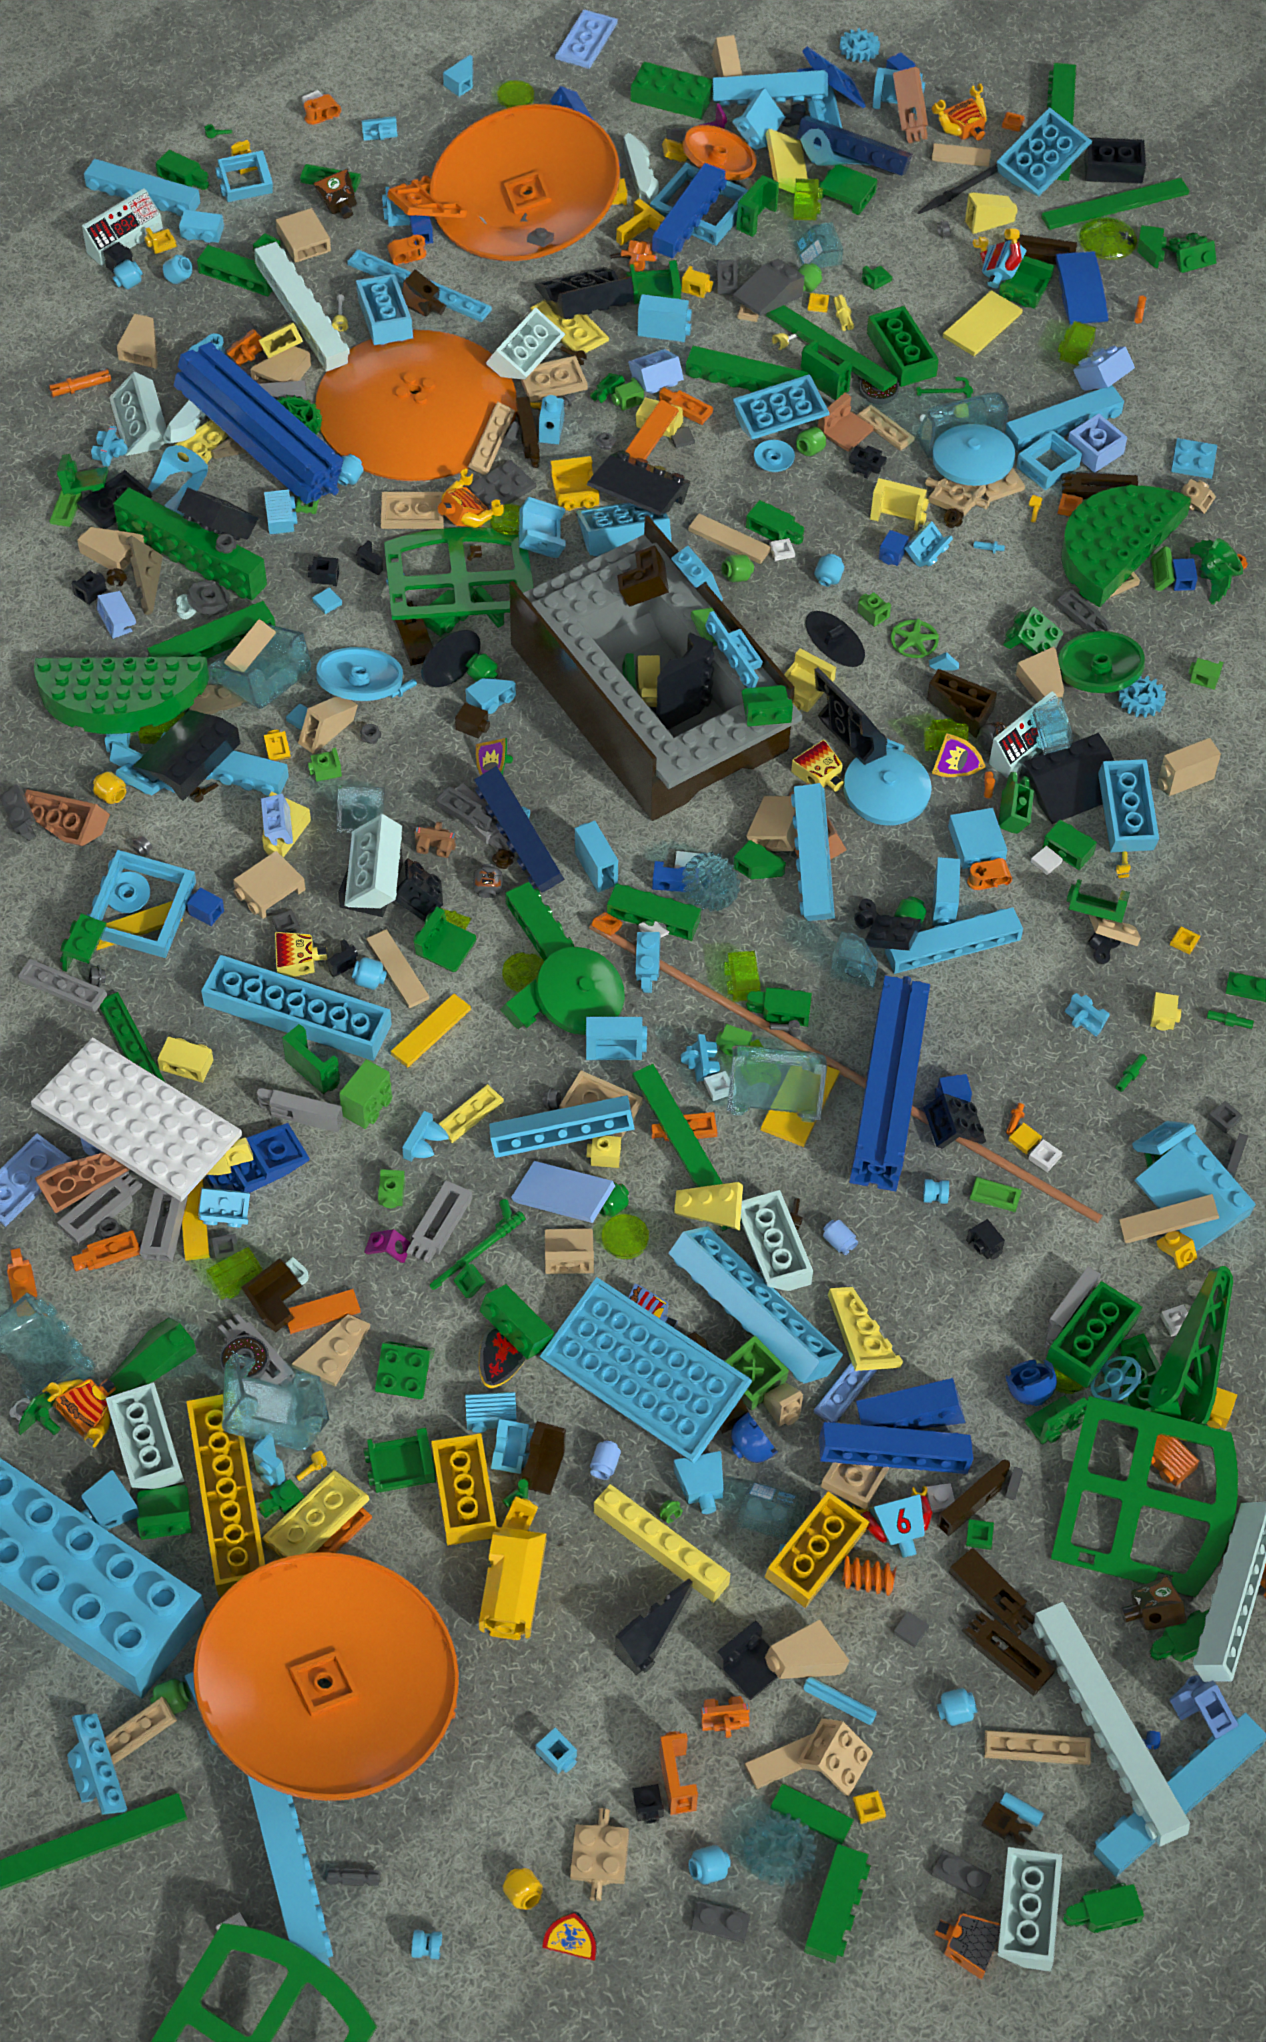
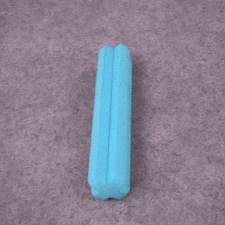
M809 1677L804 1684V1691L868 1725L873 1723L877 1714L874 1709L813 1677Z

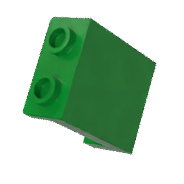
M835 165L832 170L829 169L826 178L818 184V199L822 201L825 195L852 205V213L860 215L875 195L878 179L843 165Z
M762 175L738 201L736 230L753 237L757 233L758 215L765 208L773 212L777 211L779 189L777 181Z
M1024 256L1015 275L1001 283L999 295L1008 301L1021 304L1023 307L1036 309L1052 279L1054 265Z
M677 260L669 261V268L666 270L635 272L634 264H630V272H626V277H632L634 305L640 304L642 294L681 299V283Z
M816 340L809 345L807 344L801 352V371L809 372L808 375L810 374L816 388L836 401L850 390L852 363L845 360L837 366L818 353V342Z
M1080 879L1077 880L1076 885L1071 884L1066 902L1070 903L1069 910L1122 923L1130 892L1121 890L1118 902L1080 893L1079 890L1082 883Z
M300 1024L282 1037L285 1061L322 1094L337 1088L340 1082L338 1058L335 1055L326 1062H322L308 1049L306 1029Z
M426 1428L416 1429L417 1436L375 1444H373L372 1438L367 1439L368 1448H363L365 1462L371 1463L372 1468L371 1471H367L369 1485H375L376 1493L436 1482Z

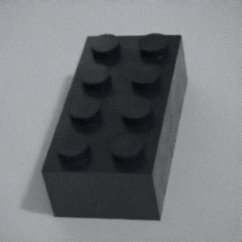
M187 487L177 509L184 514L183 518L200 524L201 528L210 532L213 531L219 535L230 534L238 541L240 538L247 540L250 537L258 520L257 516L224 499Z

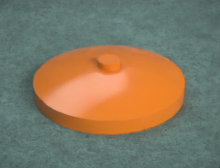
M699 125L689 129L683 140L684 152L692 163L700 169L704 163L726 170V180L746 179L751 176L755 169L757 159L753 149L742 138L728 130L711 125Z

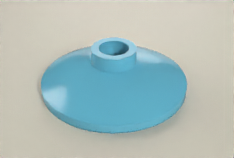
M780 440L764 441L754 451L756 464L770 472H780L788 469L795 459L792 447Z
M122 872L108 905L121 913H132L141 909L150 897L148 881L136 872ZM126 894H133L131 897L125 898Z

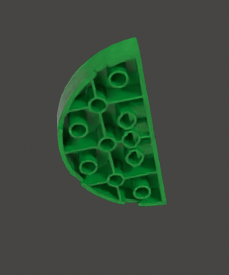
M1128 485L1099 492L1084 500L1069 517L1062 543L1061 561L1070 583L1075 584L1080 589L1079 593L1100 608L1131 576L1132 572H1135L1188 516L1192 499L1182 493L1163 488Z
M206 657L35 658L34 673L39 695L47 711L54 718L72 728L78 726L84 728L86 732L98 734L132 733L140 731V727L151 724L153 727L166 723L185 712L194 704V699L198 695H202L210 678Z

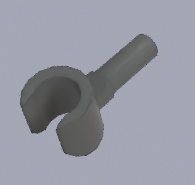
M797 1020L790 1021L789 1025H769L770 1030L788 1031L793 1037H798L801 1034V1030L792 1029L793 1027H800V1023Z

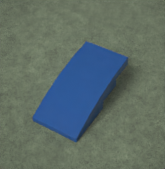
M807 46L802 50L815 71L824 70L828 73V84L858 106L866 107L850 76Z
M1095 251L1056 254L1055 261L1059 271L1058 280L1062 290V300L1069 325L1108 322L1105 293Z
M285 1123L247 1137L253 1153L252 1161L230 1166L231 1173L206 1174L205 1178L212 1189L251 1193L288 1175L308 1162L310 1158L289 1123Z

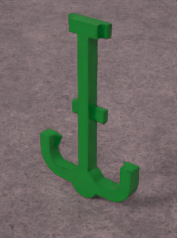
M955 377L956 381H963L965 383L964 388L921 389L916 387L917 396H921L923 393H964L967 395L965 401L968 404L971 401L973 388L970 386L967 378Z

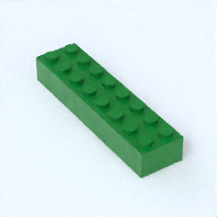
M128 488L113 503L119 531L142 535L144 544L159 554L163 553L168 556L171 561L175 563L180 562L188 570L202 574L206 580H213L226 590L230 589L236 592L240 598H247L251 601L267 586L264 558L239 545L230 553L219 552L216 549V541L220 535L201 528L199 524L186 520L182 515L131 488Z

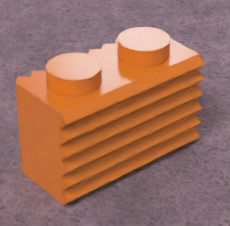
M1159 1435L1156 1439L1151 1466L1153 1465L1160 1471L1159 1474L1166 1483H1172L1177 1487L1197 1469L1200 1460L1178 1439Z

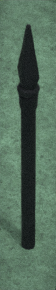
M997 164L959 186L935 197L918 214L952 201L960 193L997 173Z

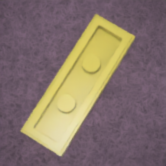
M487 1084L442 1120L439 1125L447 1132L448 1140L453 1143L503 1103L504 1099Z

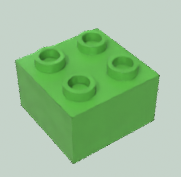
M366 1059L339 1093L343 1117L364 1129L370 1123L374 1124L379 1117L381 1108L383 1106L387 1107L393 1097L390 1072Z
M753 1336L725 1361L752 1380V1383L741 1397L744 1404L751 1411L764 1401L765 1393L782 1385L788 1379L789 1370L756 1336Z

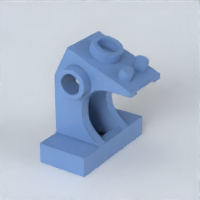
M1199 1675L1191 1676L1187 1679L1186 1684L1169 1699L1181 1721L1200 1711L1216 1739L1239 1726L1217 1684L1213 1680L1203 1682Z

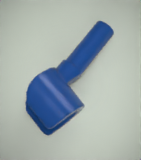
M1148 1731L1146 1739L1142 1740L1147 1748L1152 1749L1153 1745V1749H1158L1161 1734L1157 1731Z

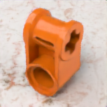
M330 94L307 100L304 103V109L306 110L304 120L311 125L333 119L332 117H338L341 113V107Z
M421 235L394 240L387 247L393 264L396 266L426 257V250L424 249L425 239Z
M1003 858L974 863L970 868V876L967 879L968 886L973 890L997 888L998 885H1009L1012 882L1011 873Z

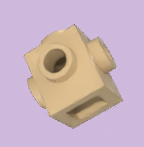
M1190 479L1188 484L1183 486L1181 493L1192 499L1189 510L1193 511L1196 509L1205 514L1216 496L1208 489L1209 485L1201 480L1196 482Z

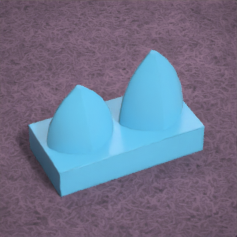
M426 1111L422 1113L402 1147L404 1159L412 1162L414 1157L428 1158L434 1156L433 1149L424 1141L425 1139L431 1141L449 1139L447 1132L433 1121V1114Z

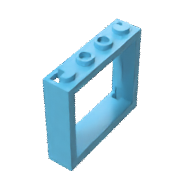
M685 163L650 203V207L660 212L666 218L673 208L666 204L667 201L686 180L692 181L700 168ZM727 181L725 189L721 190L719 194L737 202L716 226L701 220L699 226L693 229L692 236L716 246L737 222L738 201L747 193L748 189Z
M117 850L115 857L112 858V861H109L107 876H103L101 880V891L93 899V910L87 916L102 921L123 868L180 884L157 941L106 927L101 940L166 958L187 907V901L195 887V871Z

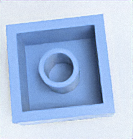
M1112 346L1108 349L1099 348L1095 350L1093 356L1081 360L1079 366L1074 368L1073 371L1081 389L1087 391L1108 388L1133 370L1135 366L1126 346Z
M666 349L628 361L632 378L635 377L643 390L648 393L658 392L659 388L664 386H675L679 381L684 380L679 357Z
M1100 414L1072 430L1068 438V443L1082 453L1081 462L1094 473L1123 455L1127 436Z

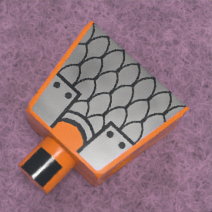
M960 1914L956 1926L940 1919L934 1935L949 1941L944 1955L976 1977L982 1979L999 1940L1001 1924L967 1914Z

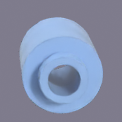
M831 1220L823 1228L825 1231L823 1237L839 1253L842 1252L844 1255H847L849 1250H853L858 1244V1241L855 1239L856 1235L841 1220Z
M606 1440L597 1444L590 1464V1473L594 1477L608 1480L614 1474L621 1454V1450L616 1443Z

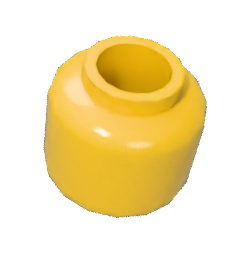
M104 772L95 777L93 792L98 798L107 804L119 803L126 795V785L121 778L112 772Z
M516 1868L507 1874L503 1883V1892L515 1908L528 1910L540 1902L543 1886L530 1869Z

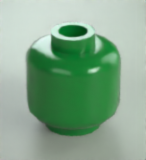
M476 653L466 665L468 676L476 682L482 678L496 679L499 675L496 672L498 664L485 653L479 655Z
M908 896L899 902L894 917L921 919L922 925L927 910L922 900Z
M614 1182L615 1187L599 1214L614 1217L628 1206L629 1191L623 1184L618 1185Z

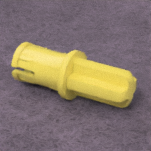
M838 295L833 300L837 310L836 317L839 318L843 331H846L845 326L848 330H852L854 324L851 318V309L848 308L845 297Z

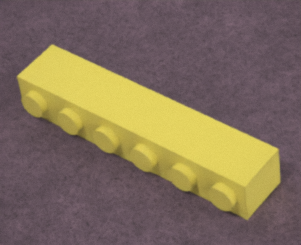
M611 1484L595 1500V1515L683 1581L690 1578L693 1581L692 1587L714 1603L728 1587L730 1582V1573Z

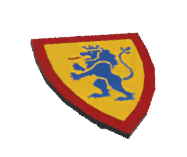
M574 1911L562 1915L552 1922L546 1930L542 1948L595 1961L597 1942L587 1922L579 1912Z

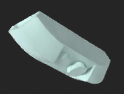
M627 133L624 136V153L638 199L640 198L649 205L658 194L659 182L653 177V170L649 169V150L639 139Z
M189 400L169 423L163 437L165 443L181 442L193 437L201 422L200 419L204 420L207 415Z

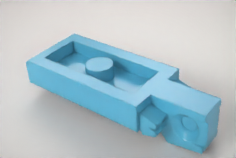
M637 932L636 977L637 981H641L643 993H652V981H657L659 977L660 932Z

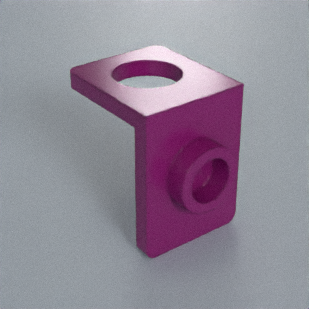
M719 103L716 104V120L699 125H711L725 129L727 117Z
M394 1229L372 1232L364 1253L387 1252L400 1263H404L411 1242ZM397 1241H400L403 1246L401 1254H398L395 1250V1243Z

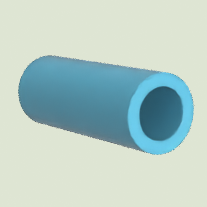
M1007 1792L1000 1804L1018 1814L1019 1818L1035 1827H1038L1044 1815L1040 1810Z

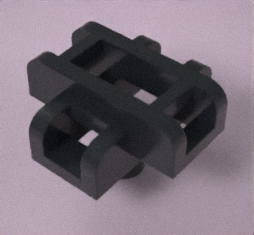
M855 446L849 455V462L855 465L853 474L859 472L864 474V478L868 479L871 472L876 474L881 472L882 467L887 462V457L882 456L881 450L871 446H867L865 449Z

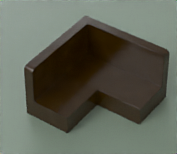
M655 545L635 552L637 568L617 575L619 591L629 607L669 593L665 561Z
M279 1258L241 1288L262 1320L276 1333L295 1318L284 1300L303 1287L292 1269Z
M539 1421L536 1422L530 1440L529 1457L522 1474V1479L528 1481V1490L551 1495L565 1454V1428Z

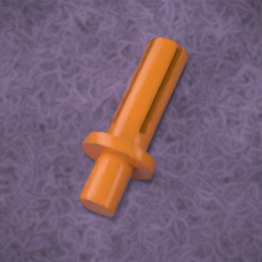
M1018 1103L1016 1109L1011 1110L1012 1118L1006 1130L1008 1135H1012L1015 1132L1020 1118L1025 1116L1022 1112L1025 1105L1022 1103Z

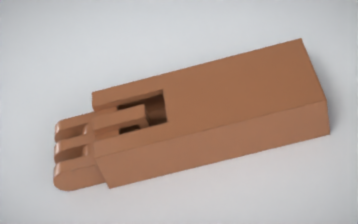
M913 67L895 72L893 77L901 128L903 131H906L908 143H913L914 139L916 142L920 141V133L922 139L925 140L928 138L926 130L928 122L919 68ZM913 107L916 108L917 120H914L915 113L910 112V109H913Z

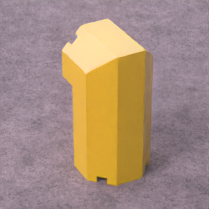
M495 1527L489 1553V1561L492 1566L491 1568L488 1567L479 1617L480 1631L485 1632L486 1628L490 1630V1636L504 1639L520 1640L523 1634H525V1638H530L546 1547V1533Z

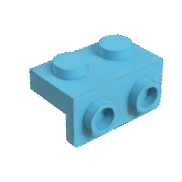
M930 521L921 528L904 549L917 566H931L938 560V555L949 548L948 544L953 538L951 535L943 537L935 524Z
M201 1187L198 1217L207 1225H218V1222H226L227 1226L242 1227V1224H248L247 1215L250 1193Z
M268 1434L264 1439L258 1440L255 1444L253 1457L256 1471L261 1475L262 1481L268 1486L274 1484L278 1487L286 1481L283 1462L276 1457L274 1439Z

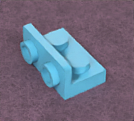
M385 187L386 194L382 195L383 206H387V208H383L384 220H388L389 226L410 225V215L405 214L403 210L387 197L389 187Z

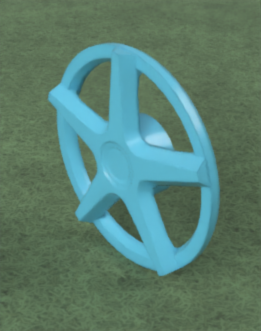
M1119 1356L1108 1360L1099 1371V1373L1101 1371L1104 1372L1105 1383L1094 1387L1095 1377L1091 1382V1392L1096 1398L1115 1403L1124 1399L1134 1391L1138 1384H1141V1367L1139 1363L1128 1356ZM1126 1360L1121 1369H1111L1108 1366L1115 1361ZM1134 1364L1136 1376H1125L1131 1365ZM1131 1384L1125 1392L1119 1395L1122 1385ZM1111 1388L1112 1397L1106 1398L1098 1395V1393Z

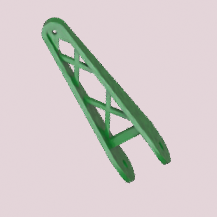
M1226 1266L1213 1268L1209 1271L1153 1380L1148 1395V1403L1154 1409H1163L1171 1405L1178 1398L1184 1386L1187 1390L1180 1408L1182 1420L1206 1425L1210 1418L1217 1391L1233 1288V1275ZM1216 1287H1217V1288H1218V1294H1217L1216 1301H1215V1304H1214L1213 1296H1214V1293H1215V1290H1216ZM1208 1314L1209 1322L1199 1349L1198 1340ZM1193 1359L1194 1368L1190 1378L1187 1373Z

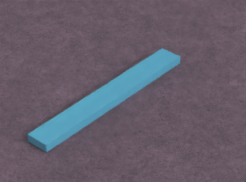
M357 250L347 261L349 266L375 277L395 274L400 288H403V281L412 273L361 250ZM431 281L440 289L439 301L446 304V307L480 322L492 310L490 305Z

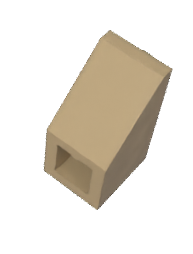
M785 1382L765 1393L763 1404L779 1427L785 1423L791 1425L799 1419L803 1394L800 1390Z

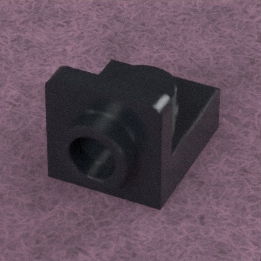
M367 540L356 552L357 565L379 575L383 571L382 557L373 553L372 542Z
M345 939L340 941L342 952L336 953L328 959L329 972L333 977L353 968L357 961L358 952L353 944L349 945Z
M659 1784L632 1788L637 1821L644 1820L645 1824H652L658 1822L659 1818L664 1817V1806L661 1801Z

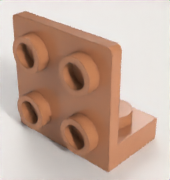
M844 393L827 407L829 415L818 419V428L824 433L826 438L849 452L873 432L874 427L850 411L851 396Z

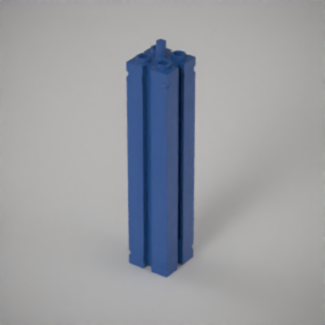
M212 342L199 346L197 352L192 349L180 354L178 368L181 372L176 373L174 387L181 390L185 397L291 492L299 496L301 501L308 504L318 500L322 495L324 496L328 493L336 495L339 492L337 482L338 476L342 471L344 459L336 455L334 450L220 349H216Z
M885 976L849 1181V1183L863 1186L874 1183L878 1184L877 1188L895 1192L903 1167L930 984L921 981H912L911 983V978L908 976H904L902 979Z

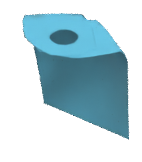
M819 128L808 130L800 139L809 159L816 165H871L832 151L828 138L823 130ZM816 137L820 138L821 146L814 144Z
M182 445L167 447L164 451L148 489L152 493L171 474L181 471L191 472L192 477L164 505L183 516L184 514L177 509L187 487L199 490L207 475L208 465L195 452ZM179 452L186 454L189 461L184 462L180 460L177 454Z

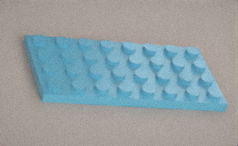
M598 1277L595 1278L540 1355L542 1360L694 1464L752 1383L750 1378Z

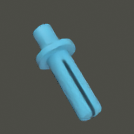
M997 541L994 543L974 542V548L991 550L994 554L996 551H1005V545H998Z
M411 679L402 684L389 697L393 698L397 695L402 697L403 692L417 685V681Z

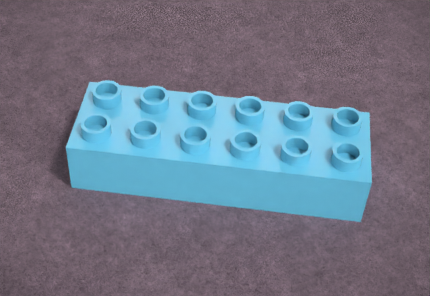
M0 1458V1600L143 1699L206 1620L207 1614L202 1595Z

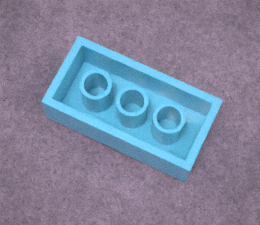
M395 274L356 280L358 302L373 344L383 345L389 342L412 339L411 316Z
M1147 759L1103 761L1098 775L1110 853L1154 850L1159 840Z

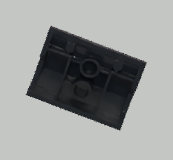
M606 267L535 283V288L553 312L563 317V319H573L578 314L589 315L594 310H609L610 306L614 305L625 306L627 302L634 301L632 277L618 279L616 272Z
M620 450L608 456L590 478L587 486L661 516L671 510L674 502L683 505L690 481L684 479L685 477L679 473H669L662 466H652L648 464L647 460L642 458L635 459L628 452Z
M691 632L688 634L687 652L682 658L670 659L657 677L656 717L667 730L701 713L705 706H709L713 697L711 694L713 686L711 679L714 671L712 661L715 655L713 652V642Z
M818 667L815 668L816 690L827 695V705L818 714V718L864 765L887 755L886 745L888 742L885 735L877 729L868 716Z
M189 710L132 768L151 781L159 779L169 785L177 796L184 801L240 745L238 728L221 717Z
M1099 733L1022 762L1020 778L1022 779L1025 776L1029 778V784L1036 792L1039 806L1051 824H1055L1059 820L1063 821L1103 805L1098 773L1103 761L1115 760Z

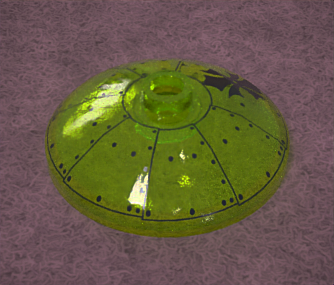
M1100 217L1087 222L1081 228L1079 241L1086 252L1095 251L1097 258L1117 260L1130 255L1137 245V235L1130 225L1120 219Z

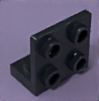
M407 858L405 860L406 878L396 888L395 901L425 922L429 913H433L436 907L441 908L443 906L442 883L438 876L425 871L419 862H413Z
M943 1093L923 1107L936 1147L943 1149L959 1137L980 1144L986 1142L984 1128L980 1124L977 1108L972 1102Z
M756 1620L716 1653V1664L748 1700L755 1698L778 1678L776 1673L772 1672L766 1663L765 1657L770 1646L761 1637L763 1627Z

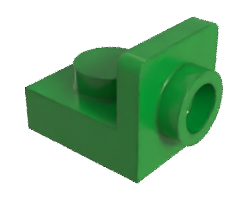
M867 265L863 267L862 282L873 290L892 281V276L881 265L872 270Z

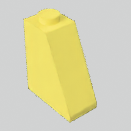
M982 193L968 194L965 222L973 234L1015 222L1017 206L1008 196Z
M290 322L261 338L259 342L269 359L303 342L295 324Z
M271 792V793L269 794V797H270V796H274V795H278V794H276V793H274V792ZM287 798L285 799L290 807L293 843L286 844L283 838H278L277 846H275L268 837H265L264 830L262 836L265 852L270 855L277 851L283 858L311 821L309 808Z

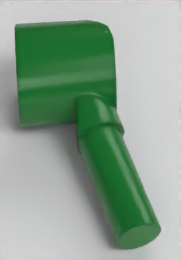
M212 124L204 127L207 138H214L216 135L232 134V129L215 130Z

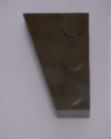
M938 668L929 683L927 700L977 739L980 728L985 725L994 710L997 692Z

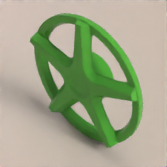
M917 618L916 620L901 622L894 627L891 634V642L900 654L910 658H922L935 651L939 642V634L930 624ZM914 624L911 632L900 629L903 626ZM921 626L929 629L932 634H921ZM896 633L906 638V641L899 647L895 643ZM935 640L934 646L927 652L923 641ZM911 646L916 647L921 654L912 655L903 651Z

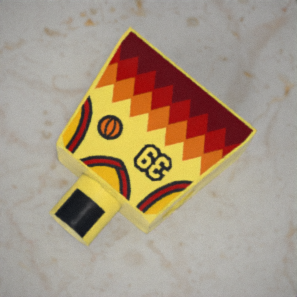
M825 740L820 741L792 760L791 772L806 783H821L823 788L828 785L835 792L844 785V782L839 778L842 774V762Z
M275 932L277 973L288 977L314 973V961L328 960L327 946L313 947V940L310 934Z

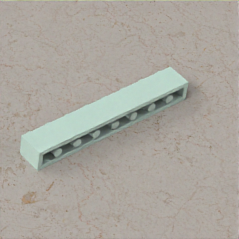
M277 242L256 248L255 264L326 372L346 365L348 363V355L350 354L348 345L342 342L338 330H334L330 318L324 315L320 303L314 300L312 291L307 289L302 276L297 274L294 264L287 259L285 250L281 249Z
M1266 1502L1241 1503L1239 1511L1235 1516L1234 1529L1229 1536V1546L1223 1557L1222 1570L1218 1574L1217 1587L1212 1595L1210 1611L1206 1615L1205 1628L1200 1636L1197 1655L1194 1656L1193 1660L1194 1668L1199 1673L1203 1682H1210L1212 1680L1214 1682L1233 1681L1266 1564Z

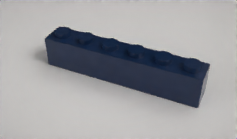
M805 116L801 119L796 138L801 139L808 130L819 128L823 130L828 138L832 151L901 176L908 170L912 153L810 116ZM816 137L814 144L821 146L820 138Z
M495 766L474 779L478 786L474 788L481 800L486 799L488 805L485 808L490 816H496L499 822L496 823V826L502 835L506 833L509 840L506 843L512 853H518L520 858L517 859V862L523 871L528 870L531 876L527 879L534 889L538 887L542 893L564 881L563 875L499 768Z

